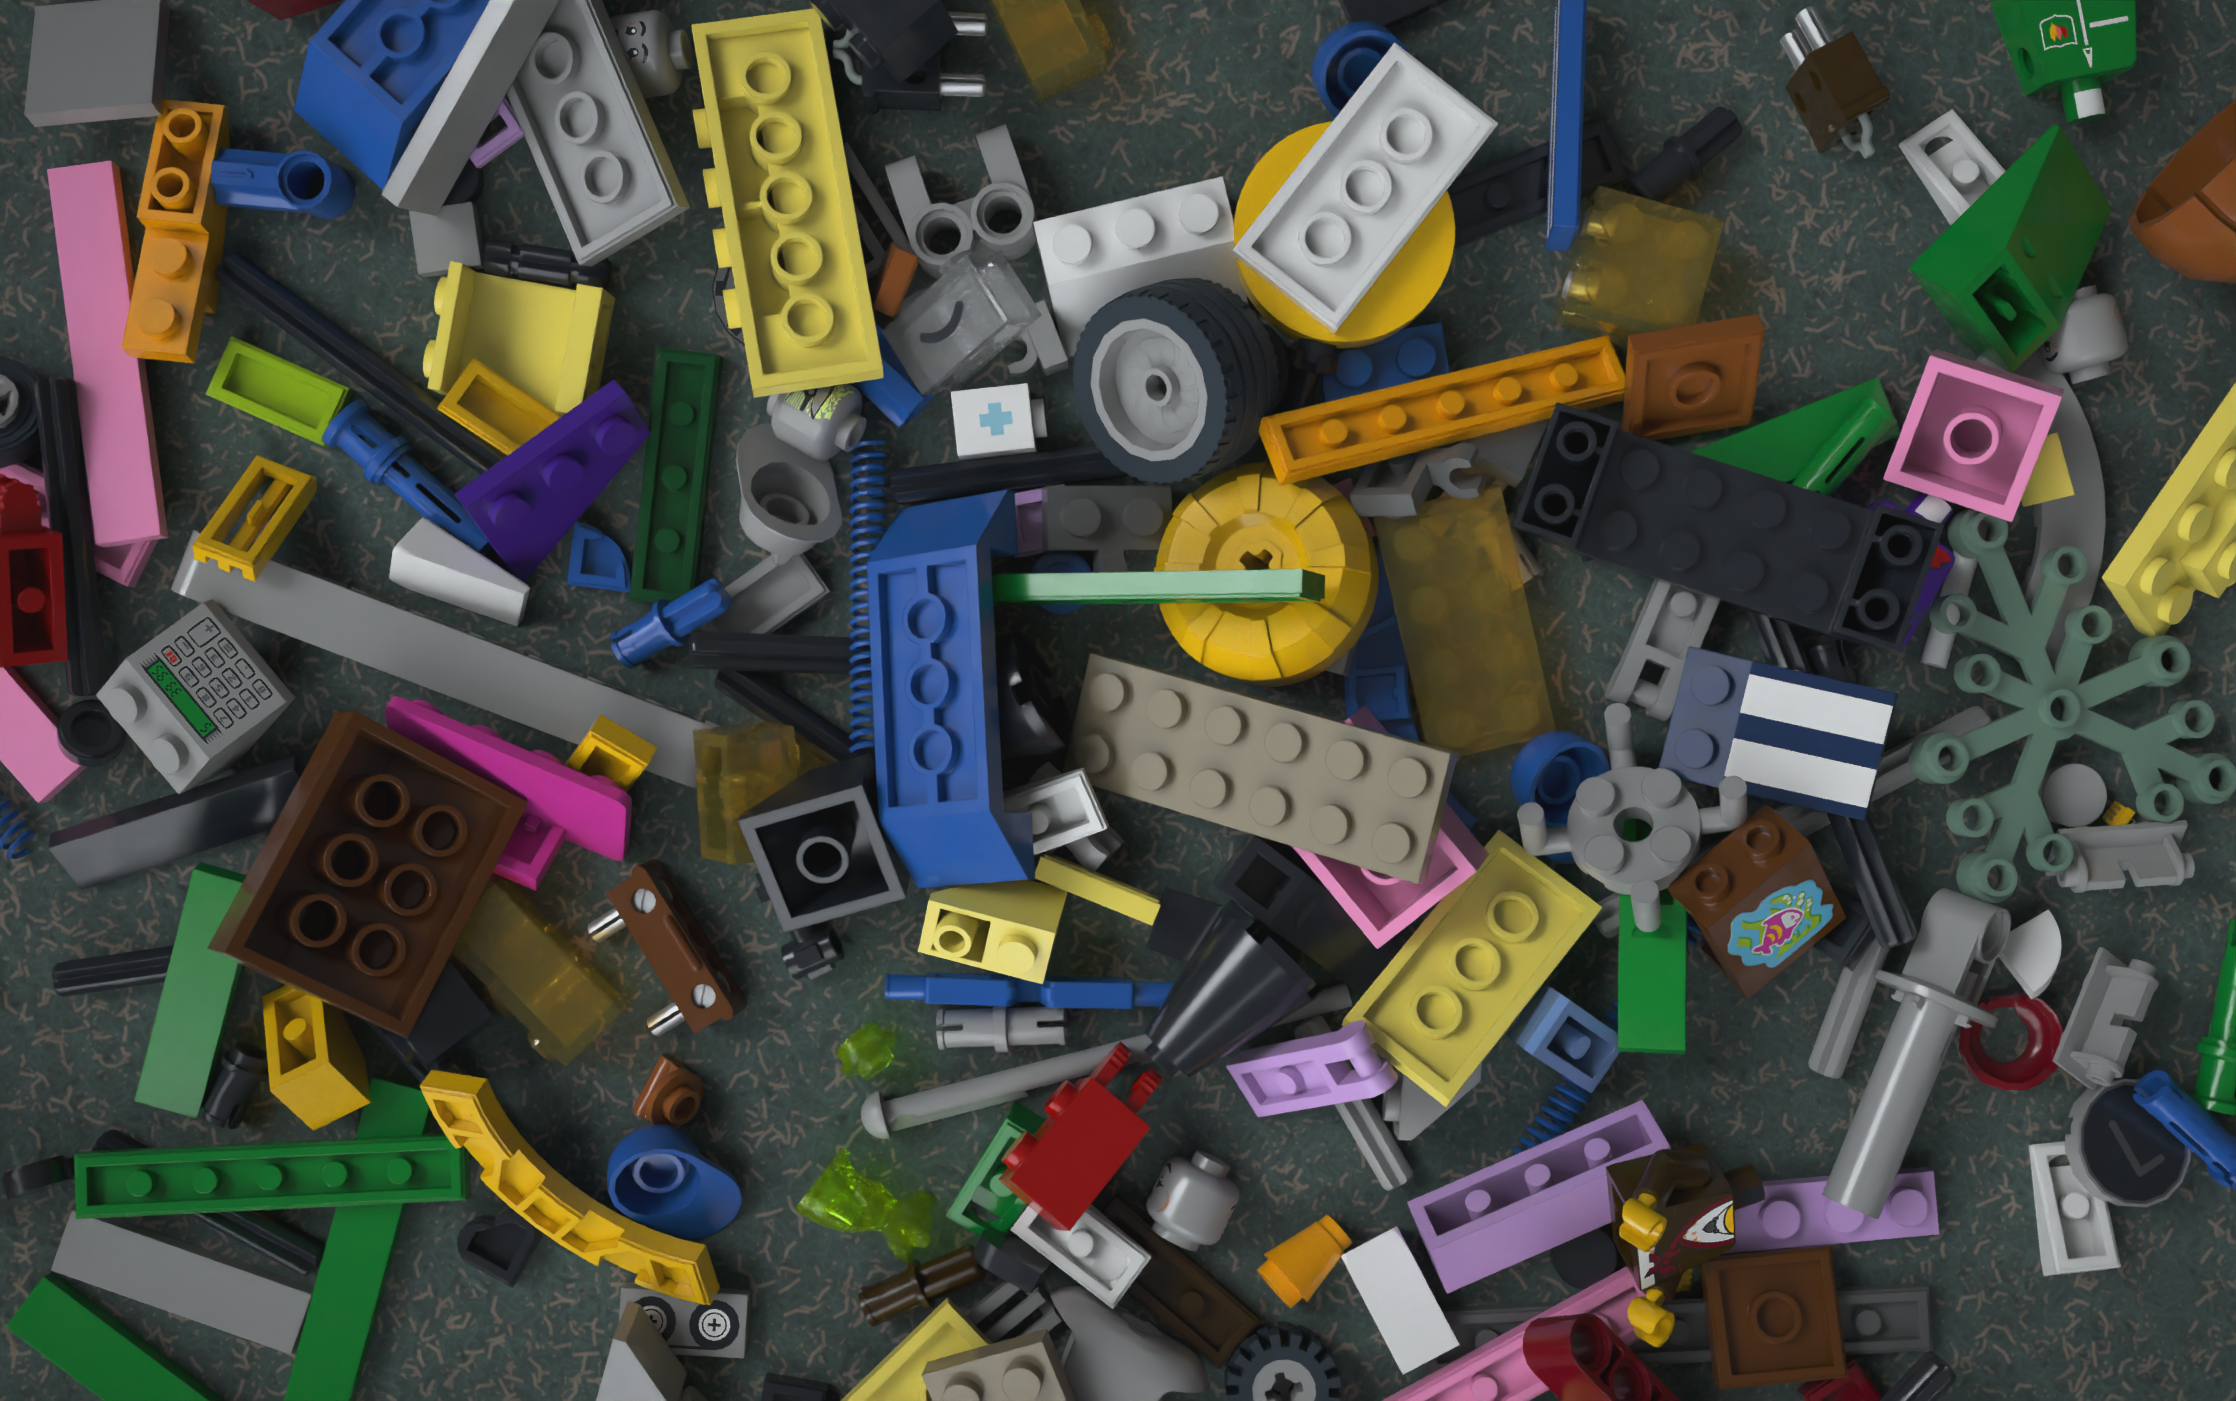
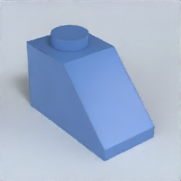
M1545 983L1519 1014L1517 1023L1508 1034L1513 1041L1532 1056L1590 1093L1595 1090L1621 1052L1618 1050L1617 1032Z

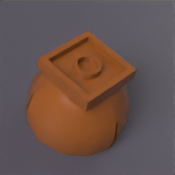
M2235 99L2216 113L2172 156L2146 187L2147 191L2141 194L2128 218L2133 234L2149 253L2190 280L2236 284ZM2160 203H2162L2166 208H2168L2169 211H2167Z

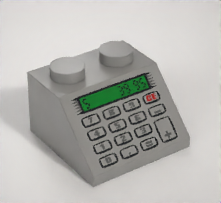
M213 599L200 604L127 657L96 694L112 717L119 722L149 758L153 766L165 777L178 794L235 766L295 699L294 695Z

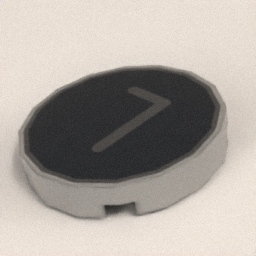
M2113 1079L2111 1086L2098 1084L2096 1090L2087 1088L2073 1103L2068 1118H2073L2071 1134H2065V1152L2074 1176L2089 1194L2117 1206L2146 1208L2168 1199L2183 1182L2191 1160V1151L2169 1132L2159 1120L2133 1099V1094L2137 1093L2134 1088L2139 1080Z

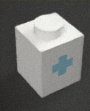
M1028 383L951 392L957 454L961 461L1037 452L1035 438L1047 437L1043 398L1031 400Z

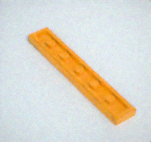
M1609 335L1263 417L1258 432L1279 486L1551 419L1556 402L1580 410H1588L1624 401L1626 374Z

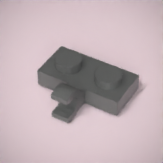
M1451 443L1367 464L1350 494L1355 512L1359 517L1383 516L1387 519L1417 516L1432 485L1439 486L1451 496L1460 499H1472L1479 496L1486 482L1485 474L1470 475L1459 469L1472 468L1479 454L1478 446L1468 443L1457 445Z
M1045 486L1042 488L1043 552H1093L1092 573L1128 572L1123 551H1159L1162 537L1172 519L1171 486Z

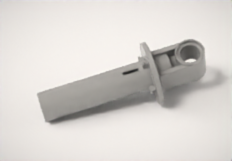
M1942 888L1931 897L1925 908L1920 931L1902 974L1882 970L1877 971L1874 979L1895 989L1896 992L1891 997L1901 1004L1822 1195L1860 1213L1879 1219L1958 1025L1970 1028L1972 1027L1969 1024L1970 1021H1974L1995 1028L1998 1018L1979 1006L1978 1002L1994 963L2003 951L2009 937L2011 917L2007 909L1947 888Z

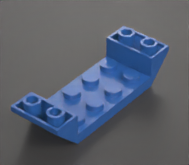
M345 0L309 41L294 111L383 190L415 134L414 128L426 115L490 0Z
M1011 490L900 508L867 561L878 822L918 888L1035 879L1032 813L1006 812L1003 805L991 559L1018 555L1015 491Z

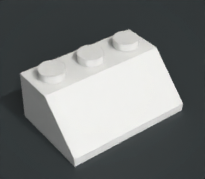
M1223 176L1033 222L1058 332L1067 358L1074 357L1077 351V343L1081 338L1080 335L1085 330L1087 322L1091 320L1090 318L1098 312L1097 310L1122 294L1147 285L1170 279L1201 278L1203 280L1213 281L1212 283H1219L1223 285L1222 287L1231 289L1232 293L1238 294L1241 300L1248 303L1247 295L1240 283L1235 256L1232 255L1234 248V222Z

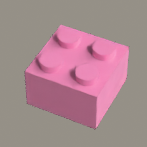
M1935 349L1928 359L1883 480L2012 522L2062 399L2064 389Z

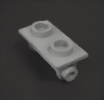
M2186 820L2058 829L2057 833L2067 837L2073 846V860L2065 870L2061 872H2045V875L2056 876L2060 887H2070L2074 893L2123 888L2126 882L2123 871L2126 870L2129 871L2136 887L2179 886L2184 879L2192 878L2195 872L2192 855L2190 853H2181L2179 850L2188 824ZM2052 845L2047 860L2049 864L2054 860L2056 856V849L2054 845Z
M2099 947L2090 970L2084 979L2081 992L2065 1031L2061 1035L2059 1046L2052 1061L2090 1090H2096L2098 1084L2111 1086L2114 1077L2121 1078L2125 1071V1063L2137 1036V1033L2131 1028L2122 1027L2121 1025L2124 1019L2143 1021L2153 993L2159 986V982L2154 978L2157 968L2137 959H2132L2128 967L2105 948Z

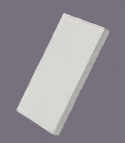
M1394 43L1233 248L1232 255L1335 334L1491 135L1498 123L1398 44Z

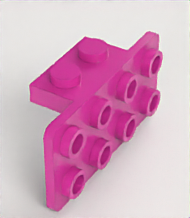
M398 696L392 697L385 708L387 728L529 802L493 871L494 874L536 891L565 840L615 861H622L629 850L632 798L618 783L605 776L593 775L590 777L568 768L557 757L542 750L530 752L506 742L501 735L486 726H468L445 716L439 708L423 700H413L411 702Z

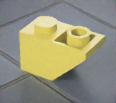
M1031 880L961 885L933 892L928 901L918 952L1043 984L1056 941L1067 891Z

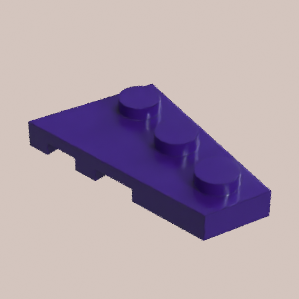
M612 380L454 495L511 574L525 582L651 433L627 393L615 380Z

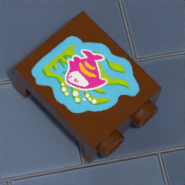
M1770 806L1762 807L1668 887L1672 897L1693 917L1707 940V943L1701 947L1706 958L1747 999L1751 998L1846 919L1811 843Z

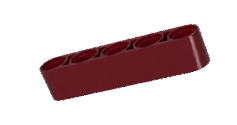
M1584 1313L1538 1318L1531 1321L1525 1329L1523 1353L1526 1363L1532 1372L1561 1401H1680L1604 1321L1594 1314Z

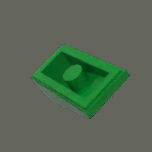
M1014 1102L948 1210L946 1217L979 1237L985 1229H995L1009 1235L1011 1228L1017 1222L1027 1204L998 1180L1008 1168L1001 1160L1010 1146L1024 1131L1027 1130L1034 1135L1046 1119L1018 1102ZM972 1201L1000 1218L994 1221H986L979 1218L973 1211Z

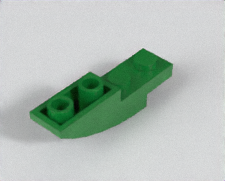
M1628 819L1624 821L1623 840L1628 842L1642 841L1651 834L1653 828L1644 820ZM1689 865L1679 875H1682L1686 870H1688ZM1668 887L1659 891L1661 924L1653 932H1643L1638 929L1634 921L1631 895L1620 894L1618 1050L1621 1052L1686 1054L1688 912L1672 897Z

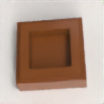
M890 241L870 290L872 309L894 317V314H898L919 263L918 256L911 249Z

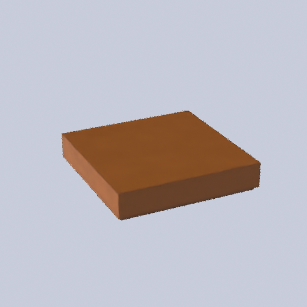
M1758 314L1628 336L1622 431L1655 441L1752 424L1765 330Z

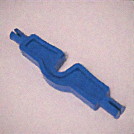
M927 972L926 975L886 973L885 1000H925L926 1004L1013 1006L1017 1002H1039L1050 1008L1134 1009V1006L1160 1007L1173 987L1174 981H1134L1133 978L1046 974L1043 984L1001 973Z

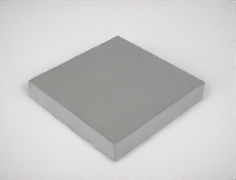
M98 0L36 6L24 115L34 127L161 116L170 7L166 1Z

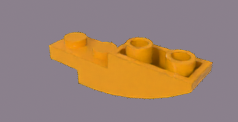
M163 99L162 114L157 116L136 216L146 229L121 346L130 357L195 364L205 312H216L219 282L216 281L215 270L222 263L227 207L216 203L210 179L212 161L219 155L220 148L230 149L229 111L225 105Z

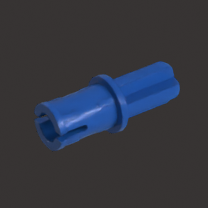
M710 579L672 602L660 599L653 604L652 611L645 614V616L613 632L610 636V640L614 642L611 648L617 659L625 667L635 668L665 648L672 645L680 647L688 643L690 632L723 614L731 607V597L718 579Z

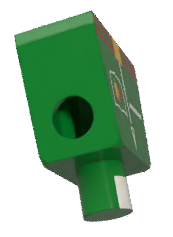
M1991 0L1994 16L2024 95L2029 97L2060 91L2067 125L2086 123L2106 116L2107 111L2101 83L2114 80L2134 67L2137 59L2136 0Z

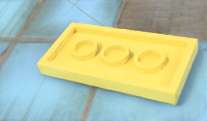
M1500 830L1495 833L1484 847L1489 855L1478 871L1441 899L1346 1015L1342 1023L1344 1027L1352 1022L1363 1020L1375 1037V1042L1372 1045L1375 1052L1381 1057L1388 1059L1391 1065L1445 1107L1453 1100L1603 908L1538 858L1528 854L1522 846Z

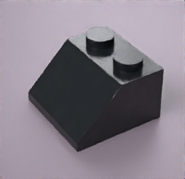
M870 753L809 770L739 816L738 823L783 932L902 900L907 896L910 874L878 822L876 767Z

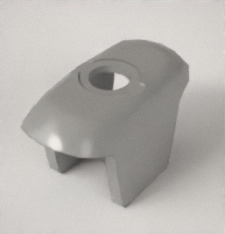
M1061 1285L1049 1290L1054 1306L1072 1330L1060 1362L1077 1401H1158L1163 1394L1170 1391L1202 1393L1208 1390L1210 1386L1208 1374L1196 1353L1148 1321L1142 1320L1119 1305L1112 1309L1081 1285Z

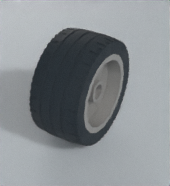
M1179 278L1164 280L1122 294L1097 310L1098 312L1090 318L1091 320L1087 322L1085 330L1080 335V341H1078L1076 346L1077 351L1074 354L1075 363L1073 364V382L1075 387L1073 389L1076 395V405L1080 411V418L1083 419V425L1088 430L1091 440H1094L1096 447L1103 452L1104 457L1108 458L1114 466L1119 467V470L1128 473L1133 478L1137 477L1140 481H1148V483L1152 484L1184 482L1228 466L1251 451L1259 443L1258 441L1261 440L1258 429L1262 418L1275 415L1274 411L1277 409V398H1279L1280 393L1278 391L1280 379H1278L1279 367H1277L1276 363L1277 356L1274 354V346L1269 339L1268 331L1264 329L1263 322L1258 319L1256 312L1250 309V305L1246 301L1244 302L1238 294L1232 293L1231 289L1224 288L1219 283H1212L1213 281L1203 280L1201 278Z

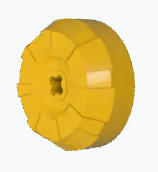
M1333 121L1315 124L1287 136L1273 146L1255 165L1242 188L1233 221L1234 247ZM1446 191L1335 334L1235 257L1240 283L1247 297L1260 314L1275 329L1296 341L1299 338H1305L1336 345L1337 349L1360 348L1381 342L1405 328L1418 317L1442 285L1452 260L1455 244V220L1452 203L1448 191Z
M1270 463L1240 465L1239 468L1229 470L1212 478L1192 494L1189 493L1172 513L1173 517L1160 543L1154 572L1305 569L1325 575V599H1321L1320 602L1159 604L1164 620L1180 646L1207 668L1225 678L1252 686L1277 687L1295 684L1324 672L1325 669L1333 665L1352 648L1361 637L1370 620L1377 598L1379 584L1377 554L1372 537L1362 518L1357 515L1347 499L1322 477H1314L1279 486Z

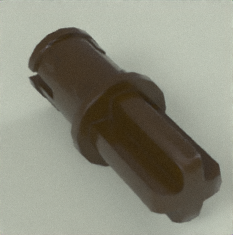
M966 1245L923 1264L917 1259L912 1260L908 1263L907 1270L859 1288L858 1298L860 1306L868 1323L872 1327H876L882 1322L920 1306L929 1310L935 1307V1299L983 1280L986 1276V1269L976 1261L973 1254L975 1247L973 1245Z

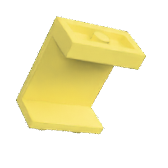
M450 261L447 277L440 278L435 291L434 307L436 314L440 315L436 340L428 342L424 353L423 372L424 376L429 378L427 388L446 396L471 360L475 358L560 416H563L599 390L615 298L599 287L577 284L576 290L478 273L463 263Z

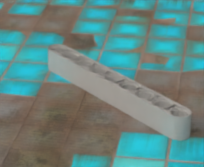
M193 530L173 582L172 591L201 603L213 599L224 612L579 745L598 716L602 714L658 747L644 770L690 787L704 789L726 731L722 726L707 720L705 723H702L699 717L648 698L646 701L641 700L642 696L590 676H587V679L583 678V674L532 654L525 656L523 655L524 651L471 631L469 634L464 633L465 629L412 609L410 612L406 611V607L354 587L348 589L346 584L296 565H292V567L287 566L288 562L274 557L271 558L258 579L253 582L243 578L242 570L234 567L232 572L229 573L219 569L218 561L210 558L207 564L195 560L192 545L202 531ZM224 539L221 543L229 545V540Z

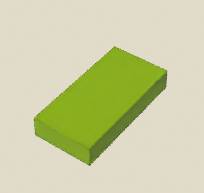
M231 336L206 395L329 448L322 441V436L332 420L348 406L354 390Z

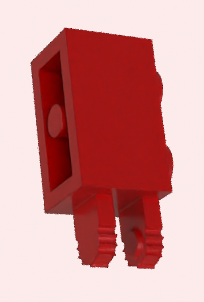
M0 473V667L68 661L62 533L42 525L41 506L37 504L40 500L37 496L39 492L34 490L33 485L24 484L18 479H11Z
M1121 1041L1109 1051L1088 1078L1078 1079L1074 1085L1069 1080L1064 1081L1051 1095L1042 1109L1049 1115L1046 1121L1034 1135L1027 1130L1024 1131L1010 1146L1001 1160L1008 1168L998 1180L1056 1230L1070 1231L1151 1128L1136 1114L1162 1081L1161 1075L1152 1068L1141 1073L1132 1083L1130 1090L1121 1101L1106 1089L1115 1075L1120 1073L1126 1066L1131 1055V1050Z

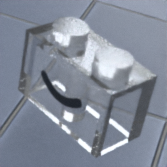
M965 250L954 255L940 267L939 272L942 277L929 289H922L907 297L899 309L900 315L882 331L922 395L959 389L1042 316L1002 251L973 253L972 250Z

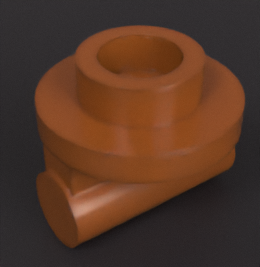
M661 1053L632 1111L653 1125L667 1124L678 1128L689 1122L696 1115L703 1095L702 1082L698 1076L683 1067V1062L668 1054Z

